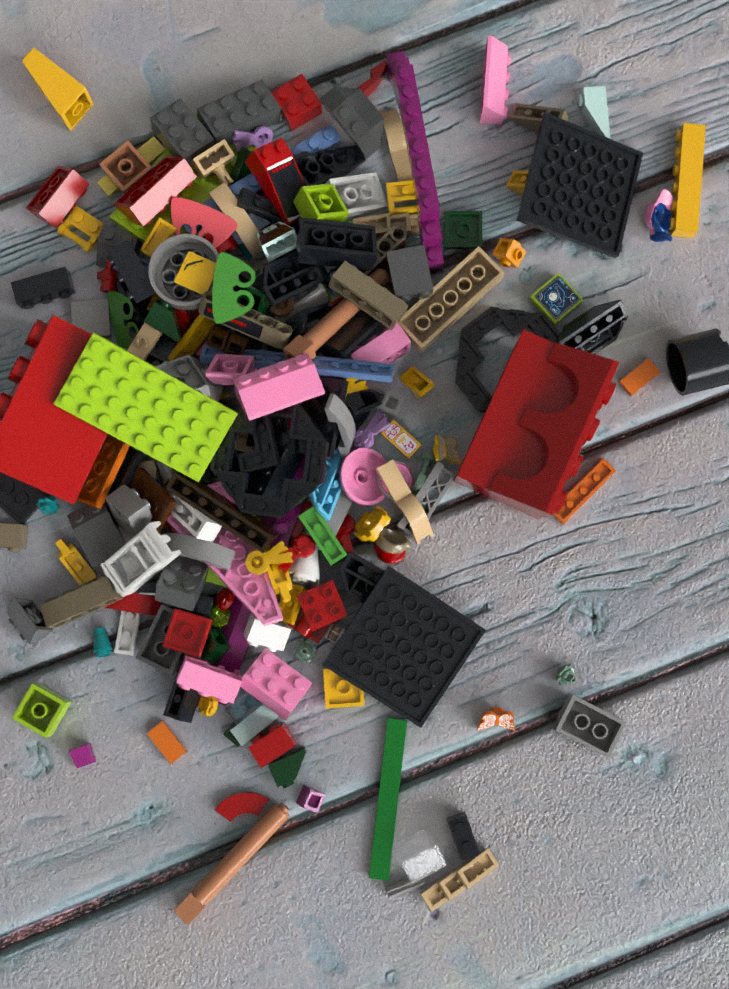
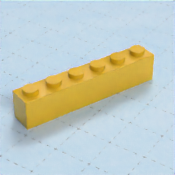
M683 123L681 128L676 131L675 141H678V144L674 151L676 165H674L672 173L675 176V182H673L671 194H674L670 209L672 218L669 220L671 236L693 238L698 232L706 125Z

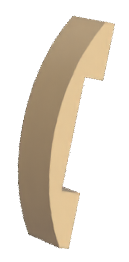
M224 182L209 194L222 213L237 222L238 227L235 231L254 258L257 253L263 251L256 235L259 231L246 211L237 207V198Z

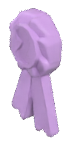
M263 125L256 127L254 132L234 130L235 135L232 137L235 140L233 141L235 144L234 149L240 151L241 147L247 148L254 144L257 148L271 143L273 132Z
M377 410L366 428L357 429L352 443L354 448H370L374 444V436L391 426L385 417V413H380Z

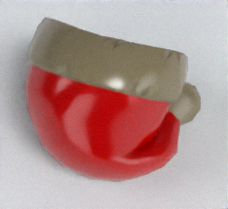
M388 528L381 530L378 539L374 543L377 558L387 564L401 562L404 559L405 552L411 548V543L406 536Z

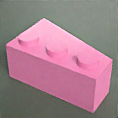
M185 656L176 677V683L179 684V687L190 690V688L197 690L200 695L205 697L211 695L216 697L219 702L225 704L228 702L234 703L242 684L240 670L235 669L234 673L224 670L225 667L222 665H218L217 668L209 665L207 661Z

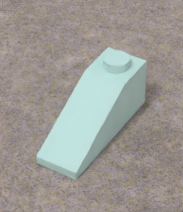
M606 86L583 87L581 94L578 95V106H581L582 115L593 132L611 139Z

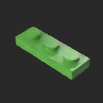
M314 506L298 516L330 565H333L347 555Z

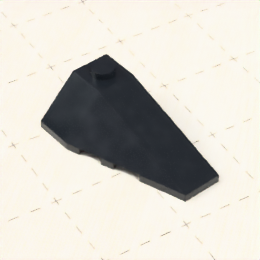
M356 145L337 147L335 150L328 151L321 149L313 153L305 151L294 156L305 186L322 185L329 179L343 177L366 161V158Z

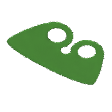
M221 252L217 258L213 278L212 309L216 324L225 323L251 310L254 304V298L249 291L239 290L235 292L233 290L235 285H238L240 288L251 286L256 278L254 270L245 262L224 252ZM242 271L250 273L251 280L249 282L242 283L239 280L238 276ZM239 296H248L250 302L246 307L238 305L237 298Z
M108 291V305L118 346L127 350L134 340L129 335V328L133 326L136 330V335L139 332L134 322L127 323V326L124 325V319L129 320L133 315V305L125 295ZM125 303L130 305L129 315L124 313L123 306Z

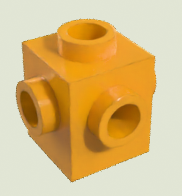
M500 238L492 254L500 261L499 264L505 268H518L526 251L518 241Z

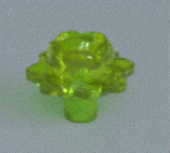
M214 607L212 609L213 615L210 619L213 620L212 625L220 628L228 623L230 610L222 611L218 607Z

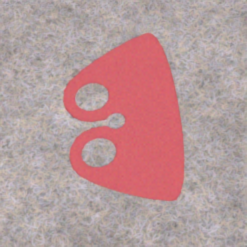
M178 197L171 199V216L173 226L177 228L175 231L176 235L181 234L180 228L184 224H188L192 229L191 234L195 235L197 232L196 226L200 224L202 225V230L199 231L198 236L202 237L205 233H210L214 239L212 245L216 248L228 239L238 227L237 222L211 207L189 199Z

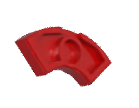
M255 792L238 793L223 800L216 807L215 811L230 822L236 816L243 813L259 816L270 799Z

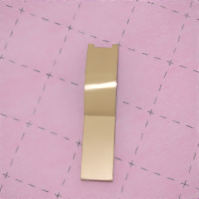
M396 107L392 108L391 111L383 113L379 111L384 118L383 128L387 137L390 157L397 181L412 180L403 125Z
M394 459L375 468L393 503L399 507L406 517L415 543L418 545L424 537L433 536L423 507L411 493Z

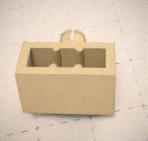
M225 139L193 158L191 164L201 179L213 173L216 174L222 184L225 182L228 186V184L230 185L234 182L224 168L235 157Z

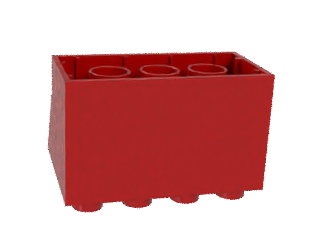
M52 315L47 323L39 319L34 323L24 343L33 349L28 359L22 356L17 358L7 380L16 383L11 395L4 392L0 394V472L71 504H75L108 433L54 405L92 334Z
M523 329L494 390L489 407L480 421L453 482L536 519L550 515L553 516L554 513L558 514L567 497V492L563 491L565 483L570 477L574 478L582 464L584 456L579 454L582 445L586 441L592 440L599 426L600 419L595 418L603 404H608L615 390L616 383L612 382V378L620 362L556 342L553 343Z

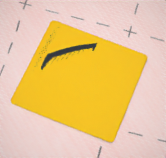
M189 251L174 282L203 295L204 292L208 291L213 281L216 263Z

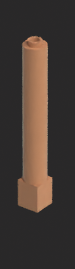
M377 268L369 275L373 281L382 287H385L390 282L389 274L384 269ZM344 298L303 337L298 335L283 349L285 359L288 360L308 353L313 360L316 357L315 352L361 309Z
M276 802L208 875L179 903L174 912L187 925L193 921L212 898L290 817L288 814L289 808L282 802L280 804Z

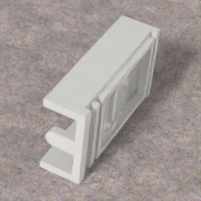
M160 521L147 524L142 531L104 563L100 564L104 574L112 581L115 590L122 597L133 594L181 554L180 550L172 552L166 544L171 540L170 537L166 534L160 535L156 530L161 525Z

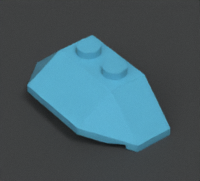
M339 449L334 450L333 458H327L324 484L308 496L315 509L326 521L330 520L342 490L340 468L344 459H342Z

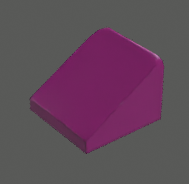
M91 743L69 750L76 768L96 762Z
M303 785L296 803L304 809L318 813L326 794Z

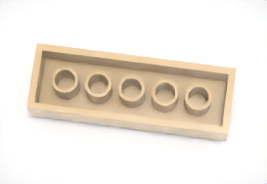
M479 246L433 287V293L430 294V297L420 299L398 322L410 339L411 345L420 354L503 280L505 272Z

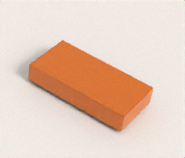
M647 358L618 383L632 396L657 376L660 370Z
M161 721L147 733L170 764L187 752L164 721Z

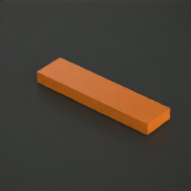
M602 458L567 493L558 514L554 513L553 516L563 525L616 470Z

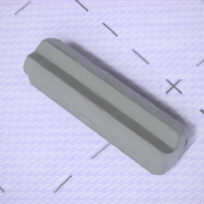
M417 874L386 887L387 895L389 898H393L424 885V879L421 874Z

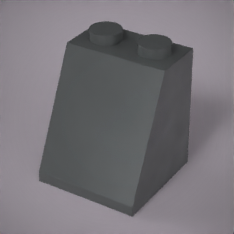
M424 245L386 252L385 264L393 295L401 298L404 302L411 301V298L415 297L419 299L430 297V294L433 293V285Z

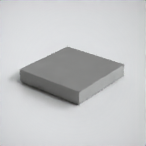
M108 299L71 302L73 325L91 334L95 332L104 338L112 337Z

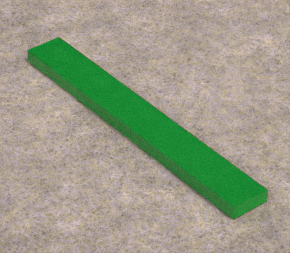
M387 719L369 871L370 879L389 881L407 720Z

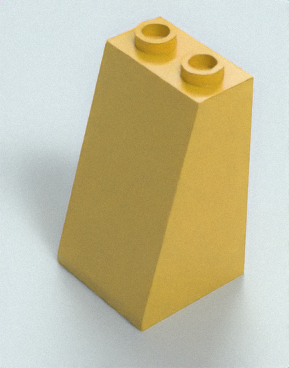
M33 48L25 54L22 63L64 125L71 131L94 103L85 86L37 49Z

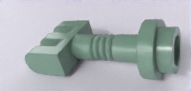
M425 451L421 455L420 459L423 463L412 487L414 493L419 492L424 484L430 464H434L436 461L431 451Z

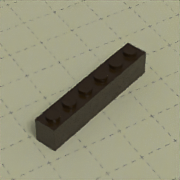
M179 471L174 472L165 488L262 553L271 549L280 534L251 514L241 513L236 504L201 481L197 482Z

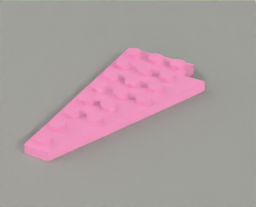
M221 481L207 485L237 505L224 489ZM173 515L168 517L167 523L177 534L195 537ZM222 527L213 543L236 552L230 569L225 570L210 566L207 562L204 563L263 626L283 620L267 571L257 575L249 572L246 567L245 561L248 554L257 549Z

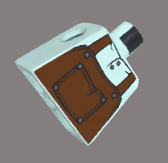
M282 222L266 226L256 234L268 262L296 248L297 235L294 228Z

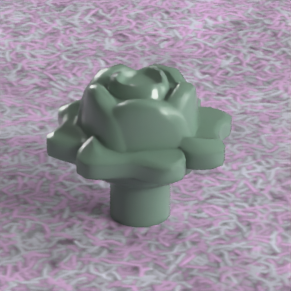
M300 640L299 644L294 646L296 651L294 656L299 658L301 663L304 661L310 662L317 655L315 652L317 647L310 640Z
M572 664L558 668L556 681L559 682V685L562 686L568 682L573 684L576 681V677L573 675L575 669Z

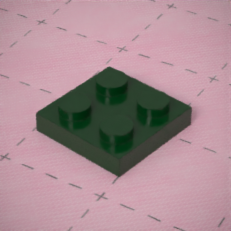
M445 211V249L475 250L478 246L482 249V211Z

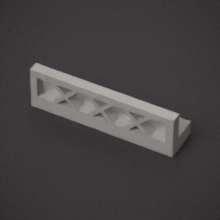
M439 461L415 496L421 505H428V520L456 477V474L446 469L444 464ZM442 471L449 475L450 479L447 483L439 485L437 477ZM437 488L438 498L429 501L428 491ZM403 515L397 528L411 536L412 532L406 529L408 521Z

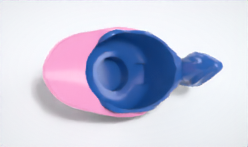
M666 189L661 190L656 201L647 204L644 212V222L650 228V239L654 242H672L673 240L672 236L666 233L670 228V209L673 202L672 195Z

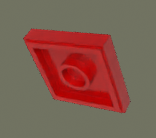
M174 608L162 646L201 658L213 620Z

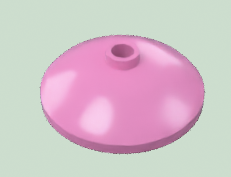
M359 448L353 450L344 458L340 468V482L345 494L353 502L368 506L377 504L386 497L380 492L376 481L378 473L375 468L386 463V460L380 453L370 448Z

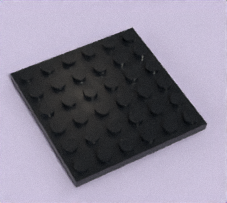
M549 113L543 114L516 221L610 257H619L643 152Z
M388 565L323 662V666L421 728L486 629Z

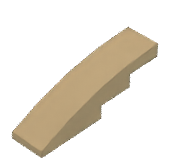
M390 213L353 219L355 224L375 226L376 238L384 236L395 225L404 226L407 230V235L419 234L417 214L403 213L390 215ZM397 233L394 237L401 236V234Z
M486 848L480 854L473 856L437 880L419 895L428 910L433 912L447 900L453 899L463 890L472 887L498 867L499 864L489 848Z

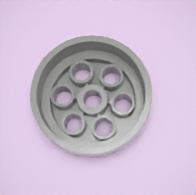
M179 234L166 239L156 248L149 263V279L154 291L163 301L176 309H198L202 295H196L195 291L175 283L174 280L168 282L167 277L175 275L176 278L189 251L215 263L219 256L216 248L209 241L194 234ZM183 258V262L181 264H175L177 259ZM212 281V283H211V285H210L208 291H211V292H212V290H213V281ZM185 290L184 296L177 297L179 291Z

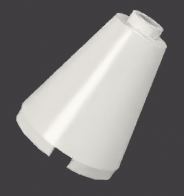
M315 548L314 553L307 558L298 557L288 570L292 584L303 587L306 584H311V588L319 586V549Z

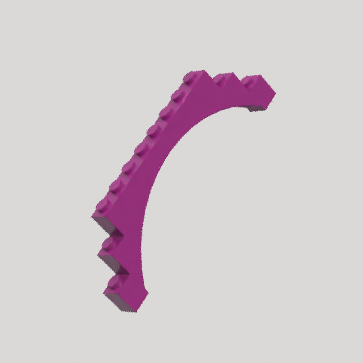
M404 51L386 54L387 75L395 93L407 145L416 201L420 245L425 247L430 272L443 270L444 266L441 249L442 233L439 222L440 206L413 64L409 63V58L405 57Z

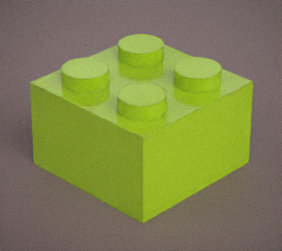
M333 183L302 186L293 201L302 218L344 222L349 215Z
M39 682L32 683L12 719L39 735L48 738L54 734L72 701Z

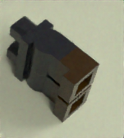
M215 324L210 330L206 345L223 351L227 344L225 353L243 355L251 337L222 324ZM213 339H220L223 343L218 344ZM237 346L241 351H235L231 347Z

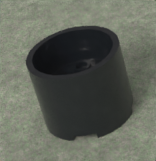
M714 328L670 339L667 342L666 362L674 388L680 395L684 396L729 384V345L727 341L723 342L721 339V331Z

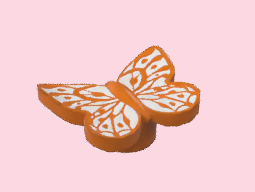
M492 707L489 711L482 714L477 730L480 731L494 725H499L500 727L515 731L514 714L510 711H504L501 707Z

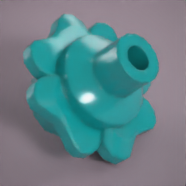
M48 495L44 499L39 498L36 503L43 514L57 513L60 505L56 504L57 502L54 500L55 497L53 495Z

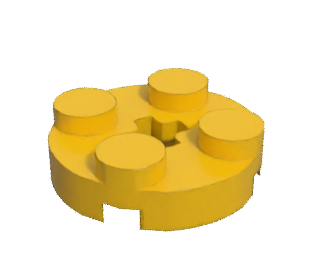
M373 507L374 511L371 513L365 512L355 525L357 532H354V535L359 540L374 542L378 539L381 530L389 524L391 518L382 507Z

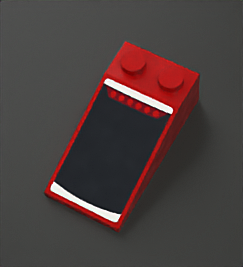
M281 137L253 150L245 160V163L272 202L286 225H290L301 217L293 201L301 187L305 186L292 152Z

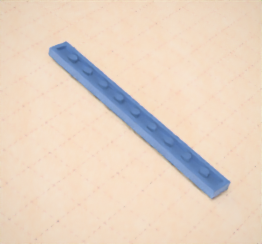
M330 124L291 148L290 151L293 156L305 151L309 153L318 152L321 149L327 151L340 143L342 138ZM252 173L229 186L237 200L242 187L256 194L263 191ZM212 198L202 203L222 213ZM188 224L182 225L187 234H191V227ZM198 224L196 226L197 231L202 229V225Z
M205 344L200 354V362L211 364L216 353L228 354L225 353L226 346L223 351H220ZM231 347L235 351H241L240 348ZM246 349L243 354L254 356L255 368L258 369L286 360L284 352ZM316 356L312 360L318 375L392 383L395 372V364L322 356Z

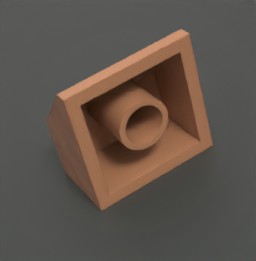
M128 140L99 164L103 173L123 193L153 169Z

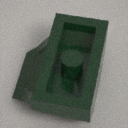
M241 147L230 177L234 181L231 183L232 185L252 173L245 163V160L252 151Z

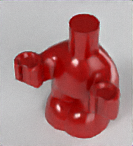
M109 260L106 261V268L97 272V279L101 280L100 292L108 293V291L118 292L117 282L119 279L116 274L119 272L113 269Z

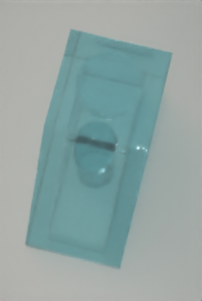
M246 692L225 710L237 725L263 705V703Z

